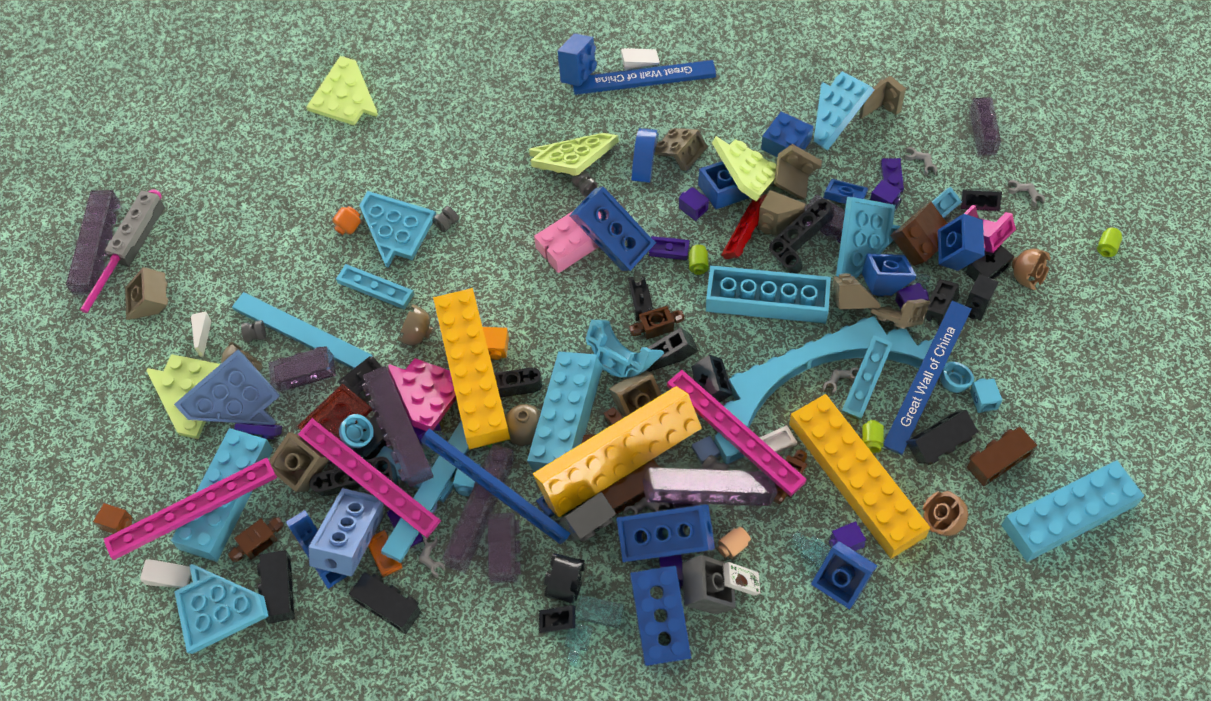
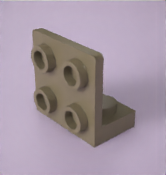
M891 75L884 80H880L873 87V93L860 108L859 118L863 119L882 105L894 115L899 114L902 109L906 88Z
M673 128L668 131L662 141L657 143L654 155L674 156L680 169L687 171L708 146L699 130Z
M792 144L778 153L774 184L797 198L804 200L807 195L809 174L821 167L822 160Z
M925 299L909 300L903 305L901 311L886 306L872 308L871 313L875 314L879 320H890L895 322L894 325L896 327L906 329V327L923 324L930 301Z

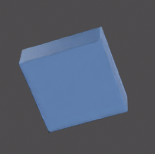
M711 436L692 444L691 448L701 464L705 462L709 455L714 457L720 456V451Z

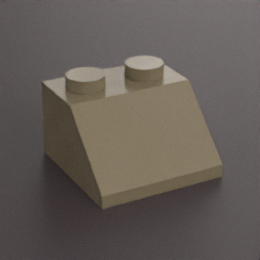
M769 190L760 206L758 229L764 234L779 235L805 212L806 204Z
M143 267L125 287L126 320L156 315L167 307V281L165 280L164 272Z
M842 273L839 274V277H833V301L839 309L880 308V303L874 295L851 274Z
M648 371L628 377L608 388L624 418L662 395L653 374Z
M288 432L269 462L276 476L295 492H308L311 488V478L315 474L322 472L329 459L300 436Z

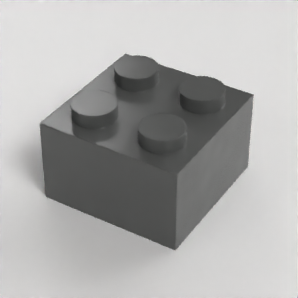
M602 492L562 517L559 522L564 529L571 533L569 537L573 542L577 540L583 542L595 534L594 529L600 530L612 523L611 517L616 515Z
M703 555L682 562L684 606L714 615L736 608L735 589L724 585L723 564L725 562Z

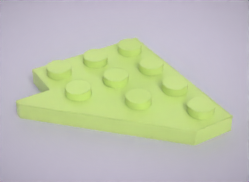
M342 56L338 58L306 106L310 112L354 126L363 113L376 117L378 115L356 61Z
M599 133L530 148V156L534 157L531 159V165L541 170H551L556 173L562 172L572 176L579 175L619 142L618 135Z
M717 136L714 138L712 144L739 190L757 201L774 182L777 164L767 161L759 152L752 151L742 141L735 139L729 145Z
M171 354L164 371L147 369V373L179 435L199 439L206 421L188 420L174 404L220 364Z

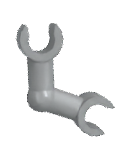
M908 147L906 152L913 155L906 154L905 159L908 161L914 159L923 160L925 176L928 175V170H932L936 176L937 167L933 165L931 155L929 153L916 152V149Z
M1015 180L1008 181L1007 186L1015 187L1009 188L1008 193L1015 194L1018 191H1027L1032 198L1031 204L1034 207L1037 205L1036 200H1040L1044 205L1045 197L1038 194L1034 184H1019Z
M859 368L833 370L830 380L824 383L823 392L826 387L830 386L833 388L832 395H834L839 378H847L854 382L856 377L853 376V373H858Z
M643 497L634 506H627L623 513L625 515L627 512L633 511L634 515H638L645 507L658 512L661 507L669 509V505L665 502L657 503L648 497Z
M424 536L423 541L425 545L419 556V561L431 569L432 575L435 578H439L435 569L441 567L446 571L443 563L435 562L429 557L432 548L438 544L437 536L432 543H428V538Z

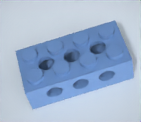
M342 488L309 546V566L353 576L383 518V503L373 495Z

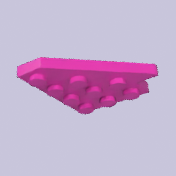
M416 358L406 369L391 364L388 365V373L411 425L427 431L429 428L433 431L457 400L450 370Z

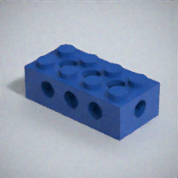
M604 186L595 188L569 215L622 271H631L656 244ZM598 212L601 213V218H600V219H599V217H598Z
M709 505L617 517L623 562L715 549ZM686 525H688L690 528V534L688 536L684 532V527ZM664 528H666L669 533L667 539L663 536ZM644 531L647 534L646 541H644L642 538V533Z
M676 566L630 573L644 665L691 659ZM652 587H659L662 590L663 595L660 599H654L651 596L650 590ZM661 609L666 613V620L664 622L655 620L654 612ZM661 632H665L670 636V642L666 646L658 642V635Z

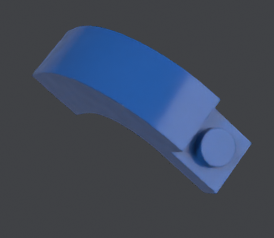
M638 129L631 181L650 182L652 179L655 147L659 138V133L655 129Z
M306 510L286 521L309 558V546L318 530ZM315 568L328 589L347 577L344 574Z

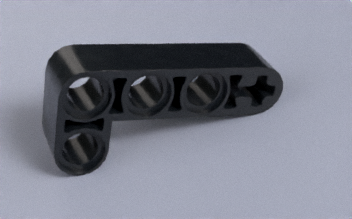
M817 200L770 242V252L788 273L797 274L802 270L803 264L796 251L833 219L834 210L829 200ZM813 221L810 226H805L807 222ZM798 234L797 238L790 239L793 235ZM784 247L781 252H776L778 248ZM796 260L795 264L788 265L790 261Z
M530 367L494 373L500 398L535 393L542 388V377L537 368Z
M382 456L366 460L379 472L382 465L388 464L387 470L381 473L399 487L396 468L386 457ZM340 468L317 473L310 480L311 489L321 496L338 494L342 488L352 490L362 487ZM346 475L345 482L339 484L340 478Z

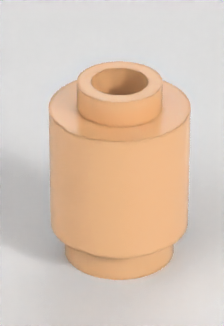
M742 527L734 528L718 541V551L723 557L732 559L748 546L751 538Z

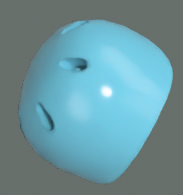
M947 362L940 375V379L945 389L953 393H960L969 389L974 381V376L965 365L959 362Z
M352 414L340 425V439L350 448H361L367 445L373 438V426L362 415Z

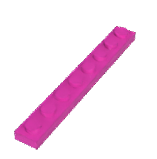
M683 370L667 382V387L670 390L677 386L688 393L695 412L790 497L806 483L804 476Z
M313 418L299 432L298 435L426 538L440 524L441 520Z
M268 458L103 539L110 557L116 560L276 479L277 476Z

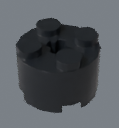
M553 553L550 561V566H552L551 572H546L544 585H546L544 596L574 604L578 599L582 586V573L580 571H585V560Z

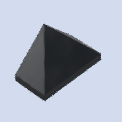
M984 188L963 189L961 209L968 210L972 205H975L977 210L1000 211L1002 191Z
M575 605L539 610V633L576 629Z

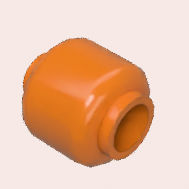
M350 206L347 208L341 207L332 219L335 225L334 229L341 235H344V233L353 234L361 223L360 214Z

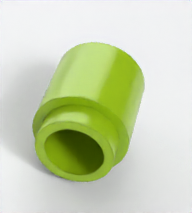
M1110 227L1102 233L1097 246V251L1102 256L1113 257L1117 254L1122 241L1121 231Z
M694 245L689 251V270L696 275H702L709 270L708 251L703 245Z
M870 420L862 426V441L872 453L881 452L884 446V426L876 420Z

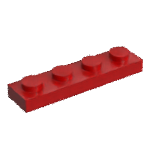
M767 195L761 196L757 201L752 199L721 254L724 259L738 258L742 255L746 243L751 239V234L758 226L760 206Z

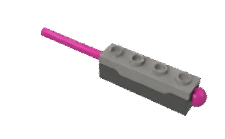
M152 189L148 192L141 190L105 249L110 257V261L80 309L82 312H89L117 264L130 267L165 208L161 201V193L158 190Z

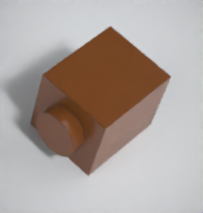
M103 503L93 522L100 530L115 534L131 526L133 517L124 509Z

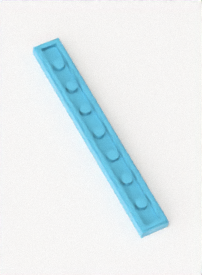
M245 292L241 294L232 306L234 311L255 321L263 320L265 326L352 369L369 356L373 357V355Z
M460 421L448 443L466 455L469 448L462 421ZM439 455L413 499L432 512L457 468ZM401 518L383 546L381 554L401 563L419 532Z

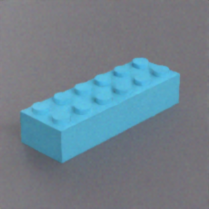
M710 265L706 312L826 324L829 311L831 277Z
M558 351L527 459L534 472L581 444L587 429L603 369L598 355Z
M229 428L196 493L265 458L269 459L273 449L268 440ZM252 491L177 528L171 542L178 550L217 562Z
M1118 460L1007 515L1001 526L1026 562L1132 509L1139 504L1144 494Z

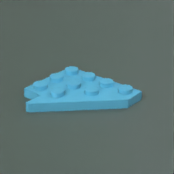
M841 72L834 79L831 86L822 82L814 142L828 151L873 93L874 89L870 85L844 72Z
M367 191L359 205L387 268H389L395 255L410 260L414 259L433 223L432 218L436 215V211Z
M847 197L836 276L848 273L857 278L862 273L866 254H881L893 241L890 235L900 227L899 225H893L896 205Z
M194 564L189 565L193 582L174 591L186 651L190 654L269 617L264 596Z

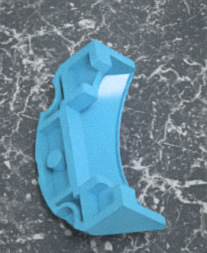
M591 320L586 343L591 346L594 354L598 355L603 367L602 370L607 371L613 376L632 377L639 375L664 354L662 350H650L647 347H642L640 353L632 352L619 342L609 321Z

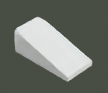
M621 49L625 70L660 64L657 51L654 49Z
M207 312L196 313L191 316L194 348L199 357L204 356L211 326V319Z
M146 559L140 580L145 585L182 588L189 584L191 571L189 566Z

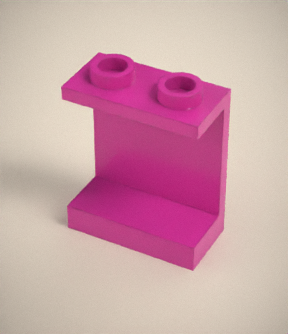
M972 205L964 213L979 218L975 205ZM1006 212L997 222L982 219L985 251L993 253L1016 230L1013 214Z

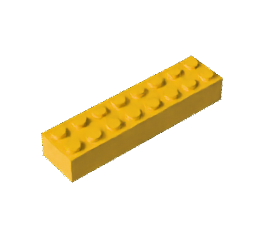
M473 288L433 297L469 450L509 440V431Z
M675 386L534 472L533 476L548 507L558 517H561L702 429L689 394Z
M826 394L791 413L789 422L791 428L890 559L927 537L930 526Z

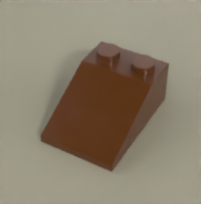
M930 201L890 236L911 265L916 266L926 262L938 251V229L948 223Z

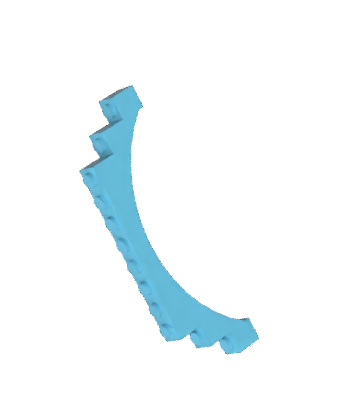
M874 316L863 318L856 324L844 326L833 334L828 333L815 342L810 341L799 349H791L785 355L773 357L762 365H754L746 372L734 374L729 379V383L736 401H729L724 407L749 428L758 410L780 386L796 375L821 364L842 359L864 358L873 335L893 343L886 360L908 364L920 368L933 339L930 341L924 340L916 345L906 329H893L886 334ZM719 432L715 435L714 443L719 449L720 456L725 464L745 457Z

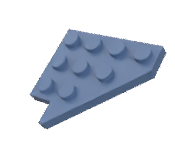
M237 350L174 405L188 420L274 425L277 422L265 409L278 399L280 395L240 350Z

